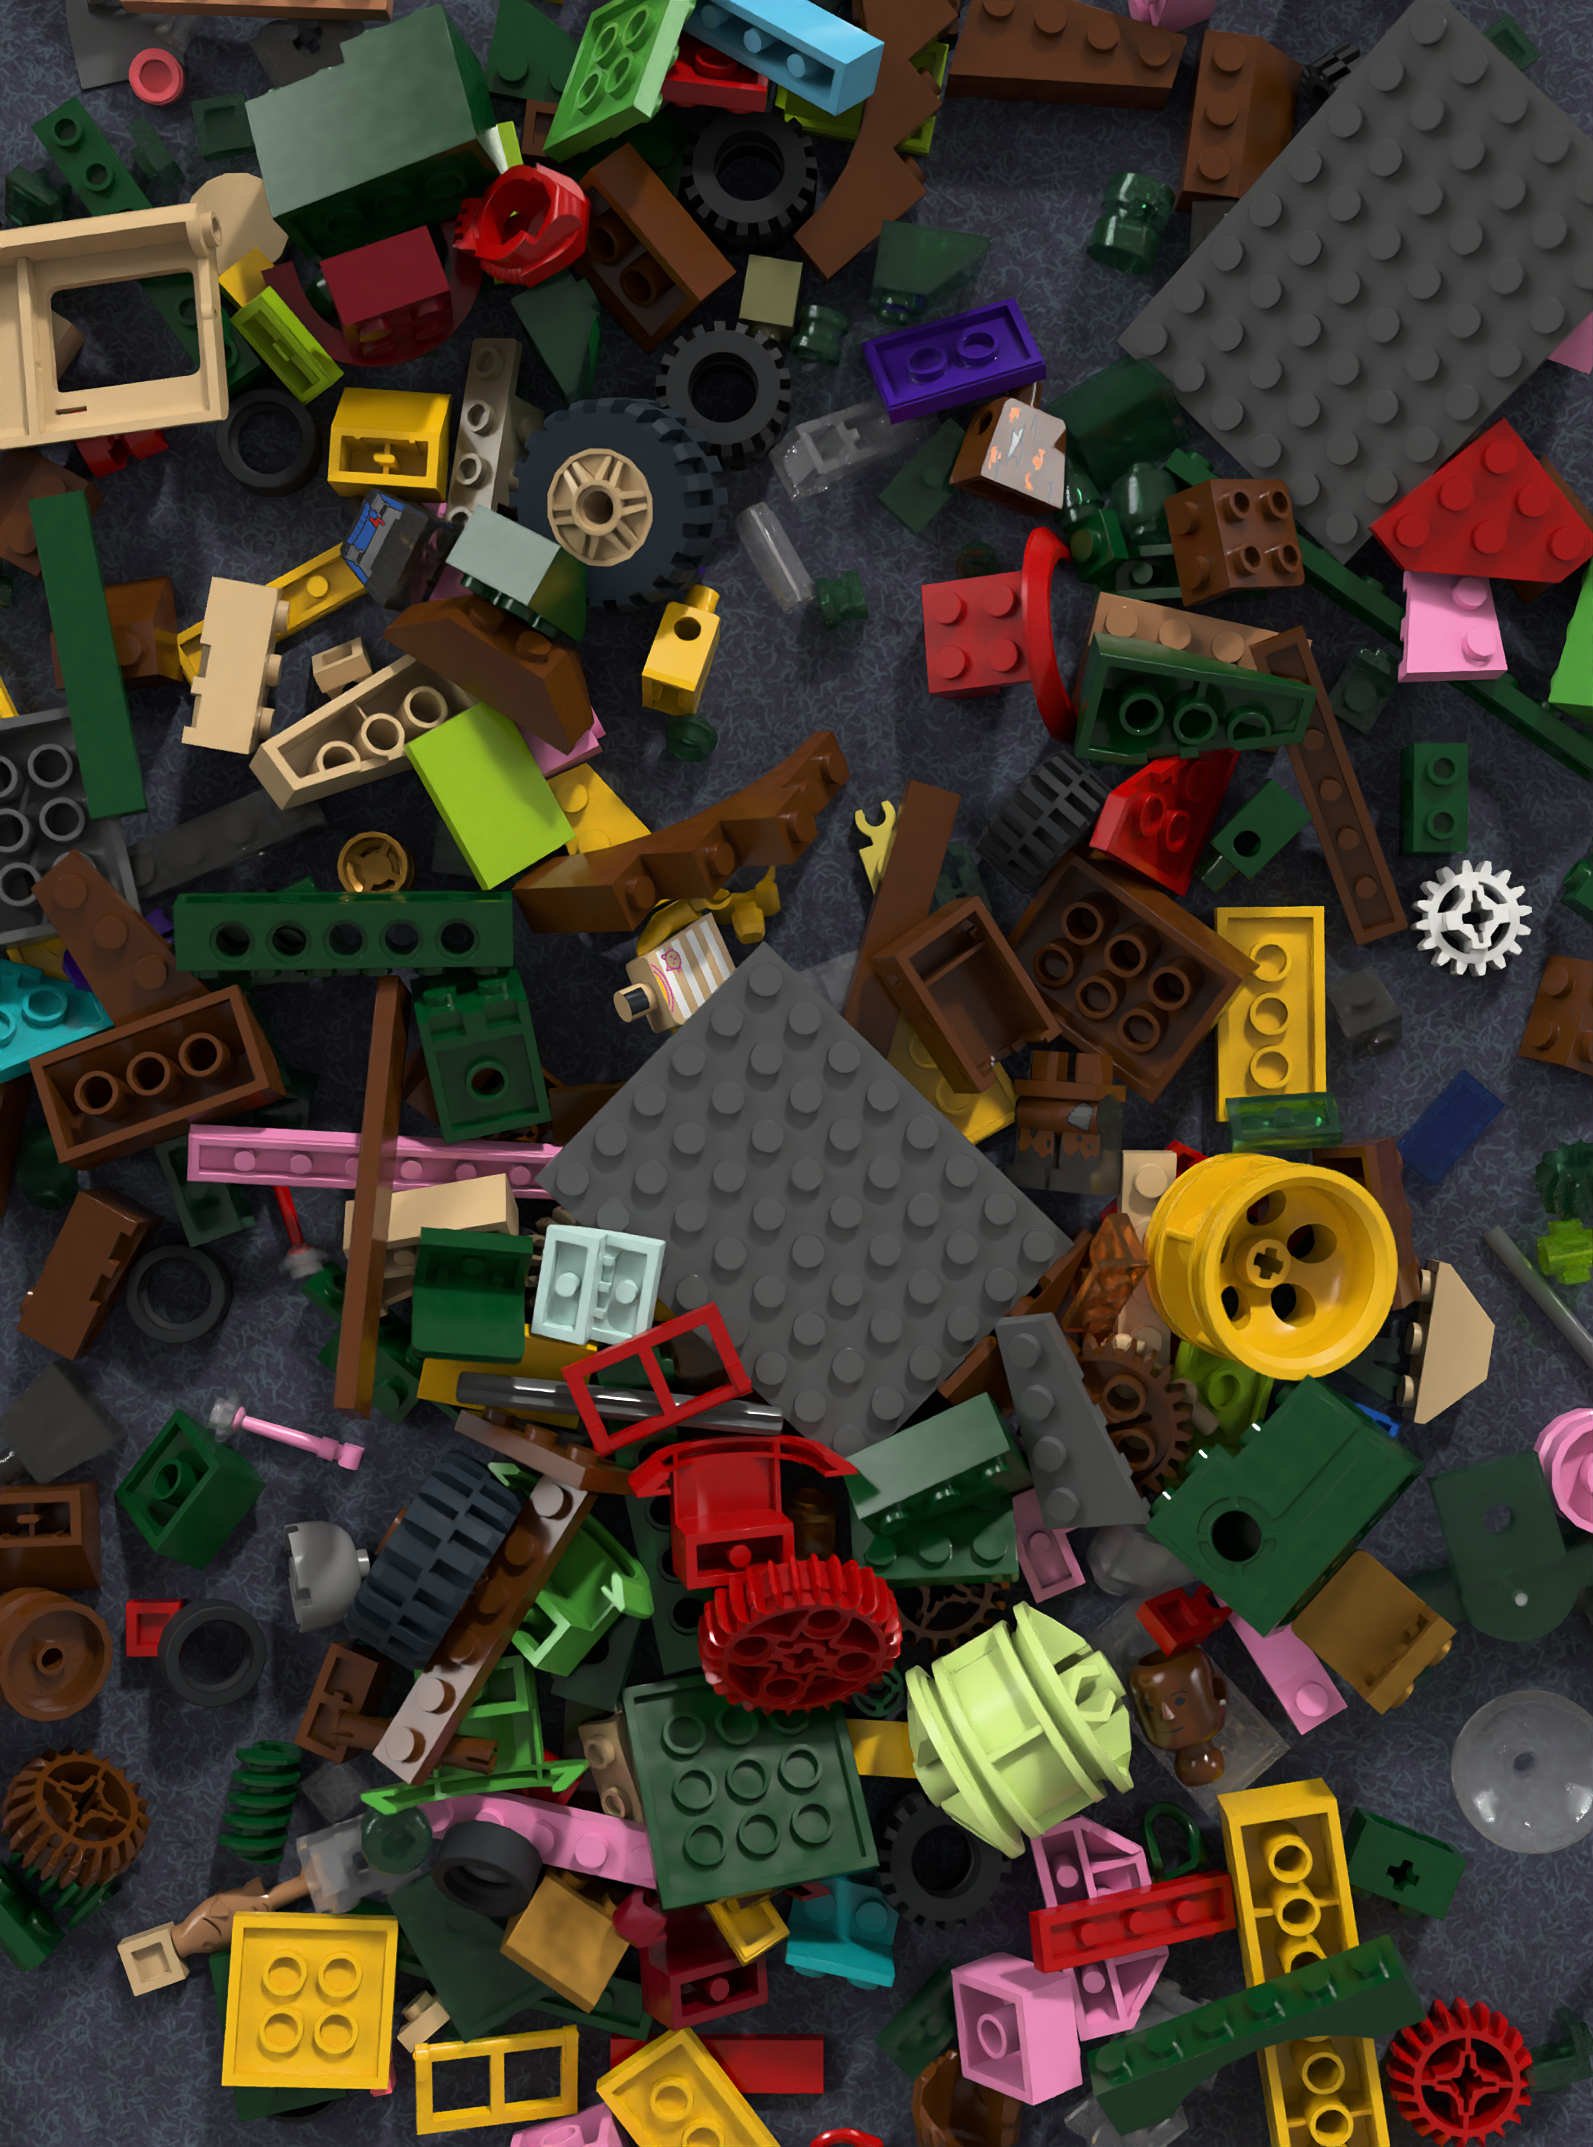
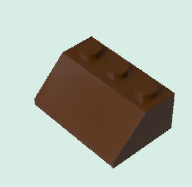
M1211 29L1204 30L1195 54L1174 211L1224 218L1292 141L1302 65L1260 36Z
M627 142L591 168L578 183L591 202L590 219L584 254L570 265L648 356L709 301L736 273V270L633 146Z
M1394 1136L1369 1137L1311 1148L1314 1166L1334 1170L1353 1179L1371 1194L1383 1210L1394 1236L1398 1260L1396 1289L1390 1310L1406 1307L1422 1296L1419 1283L1421 1266L1414 1253L1410 1231L1412 1213L1408 1203L1405 1201L1401 1178L1403 1161L1399 1150L1396 1148Z

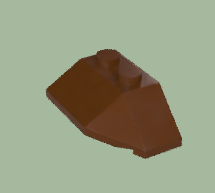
M469 594L413 604L395 619L383 633L382 638L567 756L594 725L595 721L580 652L558 638L554 641L528 626V622L502 610L490 600L487 601L476 594Z

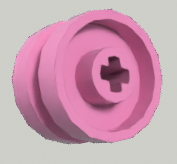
M1577 1408L1557 1416L1540 1432L1531 1453V1478L1539 1498L1555 1514L1593 1533V1409Z

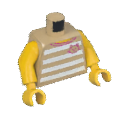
M732 894L726 896L720 902H712L708 898L678 899L652 916L636 942L637 957L626 964V971L632 986L614 994L615 1008L625 1022H631L646 1015L655 1033L671 1031L673 1034L736 969L712 913L702 916V910L705 908L711 910L725 908L730 903Z

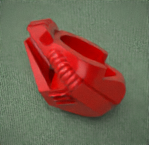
M537 164V167L534 168L527 165H516L500 175L484 191L483 198H467L462 201L460 213L455 223L452 247L479 259L482 270L486 271L492 278H496L504 283L527 285L528 288H531L566 268L584 254L591 202L579 185L568 176L540 164ZM514 211L517 212V214L510 216Z

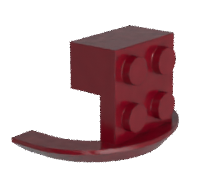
M457 216L438 223L450 257L451 272L449 284L427 226L320 261L322 274L339 317L342 332L329 325L313 309L302 289L292 261L263 270L261 273L266 286L270 285L333 361L357 367H386L417 359L446 342L465 322L473 309L481 287L483 270L479 259L452 247Z
M815 1882L790 1887L782 1892L804 1902L829 1895L830 1888ZM638 1886L614 1910L612 1914L613 1931L624 1941L637 1949L639 1948L643 2011L672 2031L769 2003L766 1954L763 1953L743 1967L704 1905L661 1914L657 1890Z

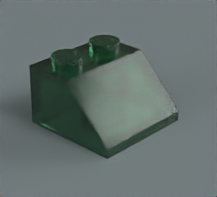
M883 219L875 248L866 313L877 314L876 320L878 322L891 326H906L909 319L920 320L979 276L990 250L992 237Z

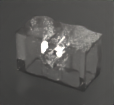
M374 1809L296 1839L297 1854L317 1914L328 1909L330 1914L346 1912L361 1903L360 1897L380 1889L382 1894L400 1891L412 1884V1877L421 1874L402 1810L385 1815ZM362 1851L363 1856L367 1859L368 1868L358 1871L357 1866L353 1864L352 1855Z

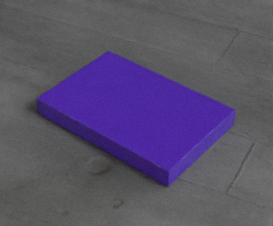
M1015 298L999 301L861 343L867 367L891 425L1047 379L1045 362Z

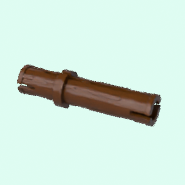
M339 1709L331 1728L339 1730V1732L331 1734V1743L333 1745H345L374 1751L393 1720ZM454 1733L433 1769L442 1771L445 1766L491 1776L498 1755L492 1753L499 1750V1742L495 1739L488 1740Z

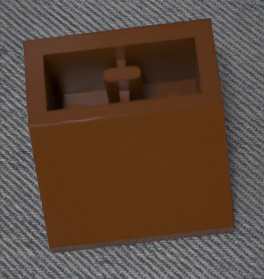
M98 1480L0 1484V1592H10L15 1588L42 1586L51 1590L87 1589L103 1586Z

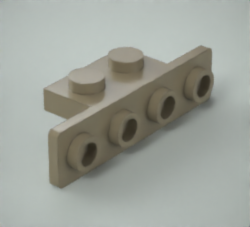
M476 338L472 343L441 541V550L449 554L478 503L496 513L499 510L508 515L518 516L517 507H509V490L518 489L519 478L514 477L512 473L517 458H526L530 454L525 449V442L532 432L544 430L545 412L515 396L523 345L514 338Z

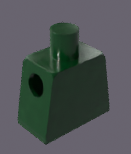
M1266 778L1207 840L1216 850L1200 865L1194 874L1216 894L1239 871L1250 880L1313 816L1274 779ZM1244 831H1253L1257 840L1256 844L1246 854L1238 853L1235 850L1234 841Z

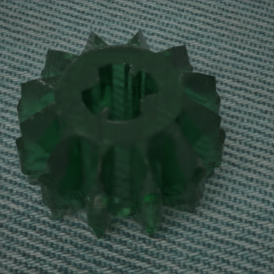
M1582 1138L1577 1143L1571 1145L1560 1142L1558 1151L1542 1153V1162L1535 1166L1536 1175L1534 1180L1536 1190L1539 1192L1540 1202L1544 1205L1546 1213L1558 1214L1561 1222L1580 1218L1584 1224L1588 1218L1593 1217V1143H1585Z

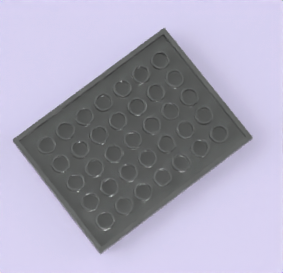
M1415 0L1116 341L1255 479L1282 480L1288 488L1293 517L1341 565H1346L1373 537L1367 527L1450 459L1593 313V140L1448 0Z
M765 941L759 944L534 1177V1180L583 1227L666 1241L657 1297L678 1317L715 1301L746 1376L752 1381L751 1387L772 1407L783 1409L784 1418L805 1438L825 1445L844 1458L891 1437L937 1389L936 1386L965 1360L964 1357L984 1336L987 1337L995 1328L994 1325L1022 1296H1026L1039 1283L1037 1280L1061 1255L1064 1256L1075 1245L1068 1236ZM707 1324L692 1329L719 1355Z

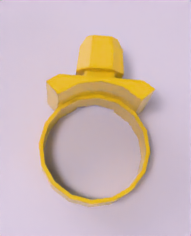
M776 865L770 866L766 876L755 885V889L744 893H729L728 890L721 888L713 898H708L712 902H720L726 896L732 894L730 903L725 908L711 910L715 922L720 925L733 923L736 937L743 944L760 942L765 934L764 917L773 916L781 909L777 884L773 882Z

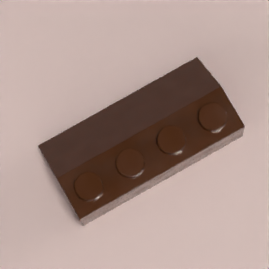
M237 984L28 1060L59 1162L80 1171H86L189 1133L190 1124L212 1125L287 1097L272 1048L241 988Z

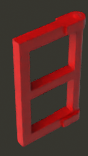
M715 1301L561 1368L593 1442V1450L600 1454V1459L611 1455L612 1452L729 1400L753 1392L751 1388L752 1381L746 1376ZM703 1324H707L731 1382L676 1406L651 1347ZM638 1353L663 1412L608 1436L583 1377Z

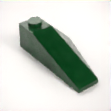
M1094 632L1081 683L1074 755L1077 758L1133 766L1148 764L1147 759L1179 755L1180 759L1199 757V752L1233 748L1236 751L1303 743L1318 690L1314 686L1150 641Z

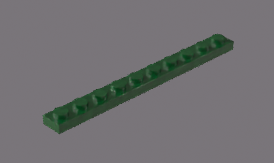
M1178 448L1175 449L1158 475L1160 479L1179 492L1208 479H1220L1212 473L1214 471L1213 465L1203 456L1193 451H1188L1185 454ZM1294 522L1299 549L1302 554L1304 581L1404 651V641H1400L1401 620L1406 616V607L1403 609L1387 597L1389 591L1379 581L1367 575H1362L1359 578L1341 565L1321 544L1316 547L1300 536L1301 528ZM1505 672L1499 679L1446 681L1585 781L1593 783V734L1584 730H1580L1579 733L1561 721L1564 716L1555 706L1541 699H1537L1534 702L1518 690L1520 687L1519 682Z

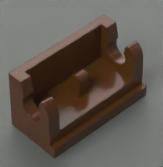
M356 1638L340 1643L337 1641L331 1642L294 1744L340 1765L363 1753L364 1749L345 1745H333L331 1743V1734L339 1732V1730L331 1729L336 1713L339 1709H346L348 1712L376 1717L396 1661L380 1651H370L362 1648L364 1642Z

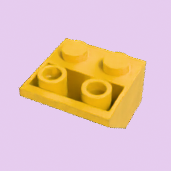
M345 387L331 426L328 466L329 484L339 496L375 498L376 495L372 492L374 491L392 500L446 503L452 395Z

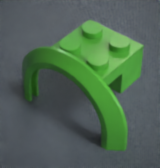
M490 1462L487 1466L506 1488L515 1490L516 1487L521 1488L527 1497H530L542 1477L514 1463ZM589 1512L511 1641L535 1668L568 1677L622 1612L641 1619L651 1617L654 1613V1605L648 1575L630 1550L600 1520Z
M522 1653L503 1655L455 1731L458 1734L498 1740L499 1750L492 1753L498 1755L492 1775L485 1776L483 1773L445 1766L442 1771L433 1769L434 1776L427 1777L422 1787L412 1786L407 1782L395 1783L362 1793L361 1800L386 1815L397 1813L419 1804L485 1792L552 1786L553 1792L566 1790L589 1768L590 1764L588 1759L545 1761L535 1667ZM414 1670L415 1683L423 1670Z

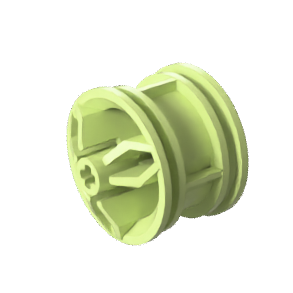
M1025 1601L1013 1607L1018 1622L1016 1631L1005 1620H1001L993 1625L991 1629L946 1656H942L932 1662L935 1678H931L918 1665L906 1671L905 1674L908 1686L907 1715L910 1748L914 1752L915 1759L912 1766L922 1788L936 1807L942 1806L943 1810L953 1820L983 1841L1005 1853L1011 1859H1015L1025 1852L1021 1830L1031 1839L1036 1840L1044 1835L1048 1829L1093 1802L1097 1803L1106 1798L1107 1792L1102 1779L1111 1781L1121 1793H1125L1134 1787L1128 1771L1132 1750L1129 1713L1125 1705H1122L1123 1700L1121 1698L1126 1692L1115 1671L1101 1650L1094 1653L1084 1638L1055 1619L1030 1607Z

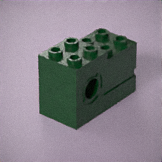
M442 3L429 8L415 10L407 17L379 28L368 29L359 36L340 43L344 63L320 69L312 76L285 87L273 88L264 95L245 102L272 219L317 269H321L320 261L423 226L430 227L458 216L463 200L467 198H483L484 191L500 175L508 170L481 63Z
M1309 1374L1303 1380H1290L1281 1389L1274 1400L1280 1406L1266 1422L1261 1418L1257 1419L1240 1437L1238 1444L1243 1449L1238 1445L1217 1444L1213 1449L1208 1445L1202 1447L1185 1467V1470L1190 1474L1185 1482L1176 1491L1172 1487L1167 1488L1152 1504L1149 1512L1154 1517L1145 1527L1151 1535L1263 1638L1285 1630L1427 1468L1422 1461L1326 1378H1313Z

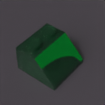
M566 267L514 297L510 302L523 335L569 410L572 403L589 400L603 347L599 328L605 325V321L599 311L601 308L600 303L587 280L583 278L576 283Z

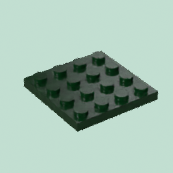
M705 1674L627 1687L620 1690L619 1698L661 1914L873 1871L879 1867L880 1864L841 1700L831 1703L829 1711L824 1706L810 1708L809 1715H807L804 1709L792 1710L787 1717L782 1710L774 1709L767 1716L763 1713L761 1706L749 1712L744 1709L742 1702L735 1705L730 1704L726 1695L720 1696L715 1693L714 1686L707 1682Z

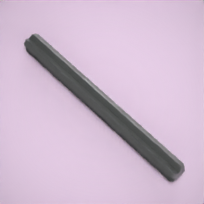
M466 1371L461 1372L458 1376L456 1399L459 1403L581 1416L566 1382ZM586 1384L600 1418L641 1422L663 1412L658 1398L653 1391ZM671 1393L676 1406L698 1397ZM729 1400L673 1426L778 1436L783 1427L784 1413L780 1407H772L770 1404Z

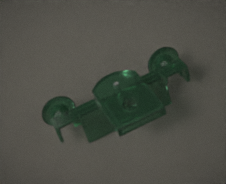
M1529 1449L1426 1478L1450 1565L1399 1580L1450 1625L1467 1621L1481 1632L1500 1640L1510 1642L1530 1641L1548 1634L1560 1625L1578 1597L1577 1590L1593 1585V1533L1582 1528L1563 1534L1560 1533L1538 1452ZM1505 1504L1510 1513L1508 1525L1500 1532H1488L1483 1524L1485 1511L1491 1505ZM1427 1665L1413 1680L1415 1683L1413 1691L1429 1680L1433 1673V1666Z

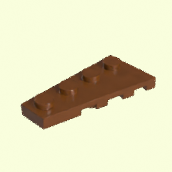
M75 848L32 886L33 894L116 1028L216 992L205 979L192 977L191 971H176L175 949Z

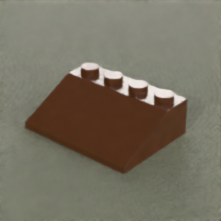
M1086 838L1073 845L1059 860L1006 941L1063 1031L1061 1035L1084 1053L1112 1055L1113 1075L1149 1103L1153 1104L1230 1008L1260 965L1142 877L1089 846L1091 839Z

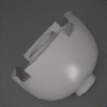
M304 1521L284 1525V1552L291 1550L293 1556L289 1557L290 1578H288L290 1595L296 1622L300 1624V1632L320 1630L340 1623L356 1596L361 1582L365 1580L370 1571L366 1549L356 1550L351 1536L340 1526L326 1521Z

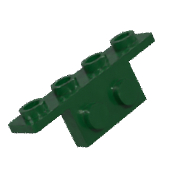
M329 1261L306 1282L301 1292L340 1325L317 1356L320 1362L336 1374L347 1272L343 1271L334 1262ZM388 1307V1314L380 1317L371 1404L394 1424L399 1426L421 1400V1398L416 1397L425 1358L412 1354L410 1350L411 1327ZM431 1401L455 1422L458 1420L461 1409L481 1411Z

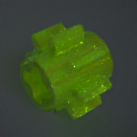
M1573 1218L1548 1222L1549 1235L1538 1236L1536 1239L1537 1258L1544 1275H1557V1282L1559 1284L1565 1283L1566 1286L1591 1281L1589 1268H1593V1227L1582 1229L1581 1220H1574Z

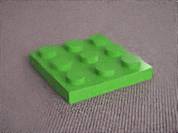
M612 0L593 11L542 151L560 163L579 153H586L593 146L609 138L614 139L618 137L623 131L633 126L649 122L655 116L662 103L660 89L666 72L670 70L678 57L679 46L677 41L683 24L694 11L696 0Z

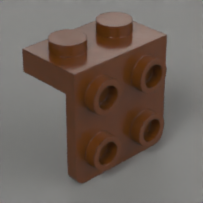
M1208 479L1163 500L1184 606H1200L1238 590L1291 589L1303 584L1305 575L1292 514V503L1288 488L1282 480Z
M1549 955L1518 1056L1538 1063L1571 1069L1593 1078V961Z

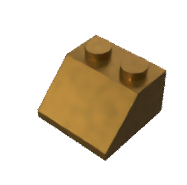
M543 1863L528 1907L517 1915L509 1916L499 1952L589 2014L598 2002L629 1946V1943L617 1936L612 1928V1914L628 1896L619 1889L606 1887L590 1874Z

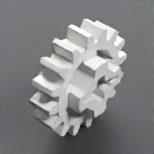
M1463 860L1456 863V875L1446 866L1436 871L1439 884L1432 881H1426L1421 884L1420 888L1428 898L1427 900L1412 902L1411 908L1422 913V920L1410 924V929L1413 931H1424L1426 938L1417 945L1419 951L1431 948L1435 950L1436 953L1431 961L1434 967L1442 966L1449 960L1451 961V975H1462L1467 965H1469V970L1473 977L1485 975L1486 962L1492 969L1499 970L1506 967L1503 953L1511 956L1521 953L1522 949L1514 939L1517 936L1530 935L1531 929L1520 924V917L1531 913L1532 908L1530 906H1518L1516 899L1525 892L1523 886L1508 888L1506 883L1510 878V871H1500L1492 876L1491 862L1483 861L1477 865L1473 872L1469 860ZM1483 887L1491 891L1500 904H1496L1484 895ZM1453 888V901L1444 913H1438L1442 899ZM1479 912L1481 922L1474 925L1463 924L1462 914ZM1499 924H1503L1499 938L1491 945L1490 936ZM1447 932L1459 941L1460 951L1450 946L1441 933Z

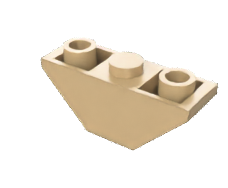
M1427 1259L1425 1270L1421 1269L1419 1283L1422 1296L1415 1300L1420 1302L1417 1323L1410 1322L1405 1337V1351L1407 1354H1412L1409 1376L1402 1375L1400 1377L1396 1396L1397 1405L1403 1407L1402 1416L1414 1423L1426 1424L1487 1379L1495 1325L1451 1264Z

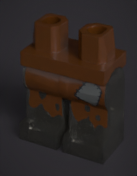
M1033 1050L1030 1080L1015 1079L1014 1095H1019L1014 1110V1120L1017 1127L1014 1164H1005L1004 1175L1016 1187L1080 1194L1120 1195L1123 1110L1120 1102H1125L1126 1086L1112 1085V1055L1076 1053L1074 1082H1067L1068 1052Z

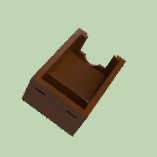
M978 895L950 900L870 958L871 963L954 1093H983L995 1084L993 1078L996 1076V1073L989 1070L996 1063L1010 1054L1018 1052L1028 1043H1048L1063 1032Z

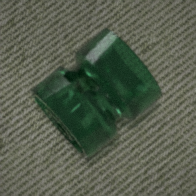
M1117 172L1111 175L1100 207L1105 216L1096 219L1086 249L1088 256L1098 264L1131 275L1151 273L1162 241L1157 232L1165 230L1176 199L1173 190L1154 178L1138 173Z

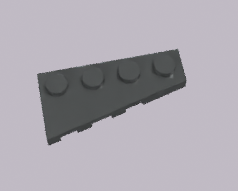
M1043 1313L1001 1318L994 1327L1045 1529L1148 1524L1153 1517L1149 1512L1150 1505L1146 1497L1140 1498L1130 1478L1133 1471L1124 1453H1117L1105 1429L1108 1421L1099 1404L1092 1403L1081 1381L1084 1374L1054 1314Z

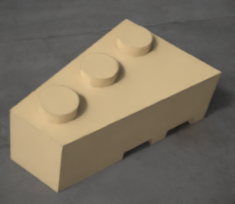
M212 577L200 645L203 647L198 677H193L191 695L195 696L191 727L184 726L181 743L248 755L259 749L261 739L267 741L271 739L275 709L266 708L269 687L278 688L283 665V656L274 654L277 633L286 634L291 610V602L282 600L284 589Z
M506 1173L392 1193L380 1317L388 1314L389 1305L412 1296L413 1266L421 1227L519 1235L518 1207ZM354 1200L346 1201L343 1251L347 1260L349 1257Z

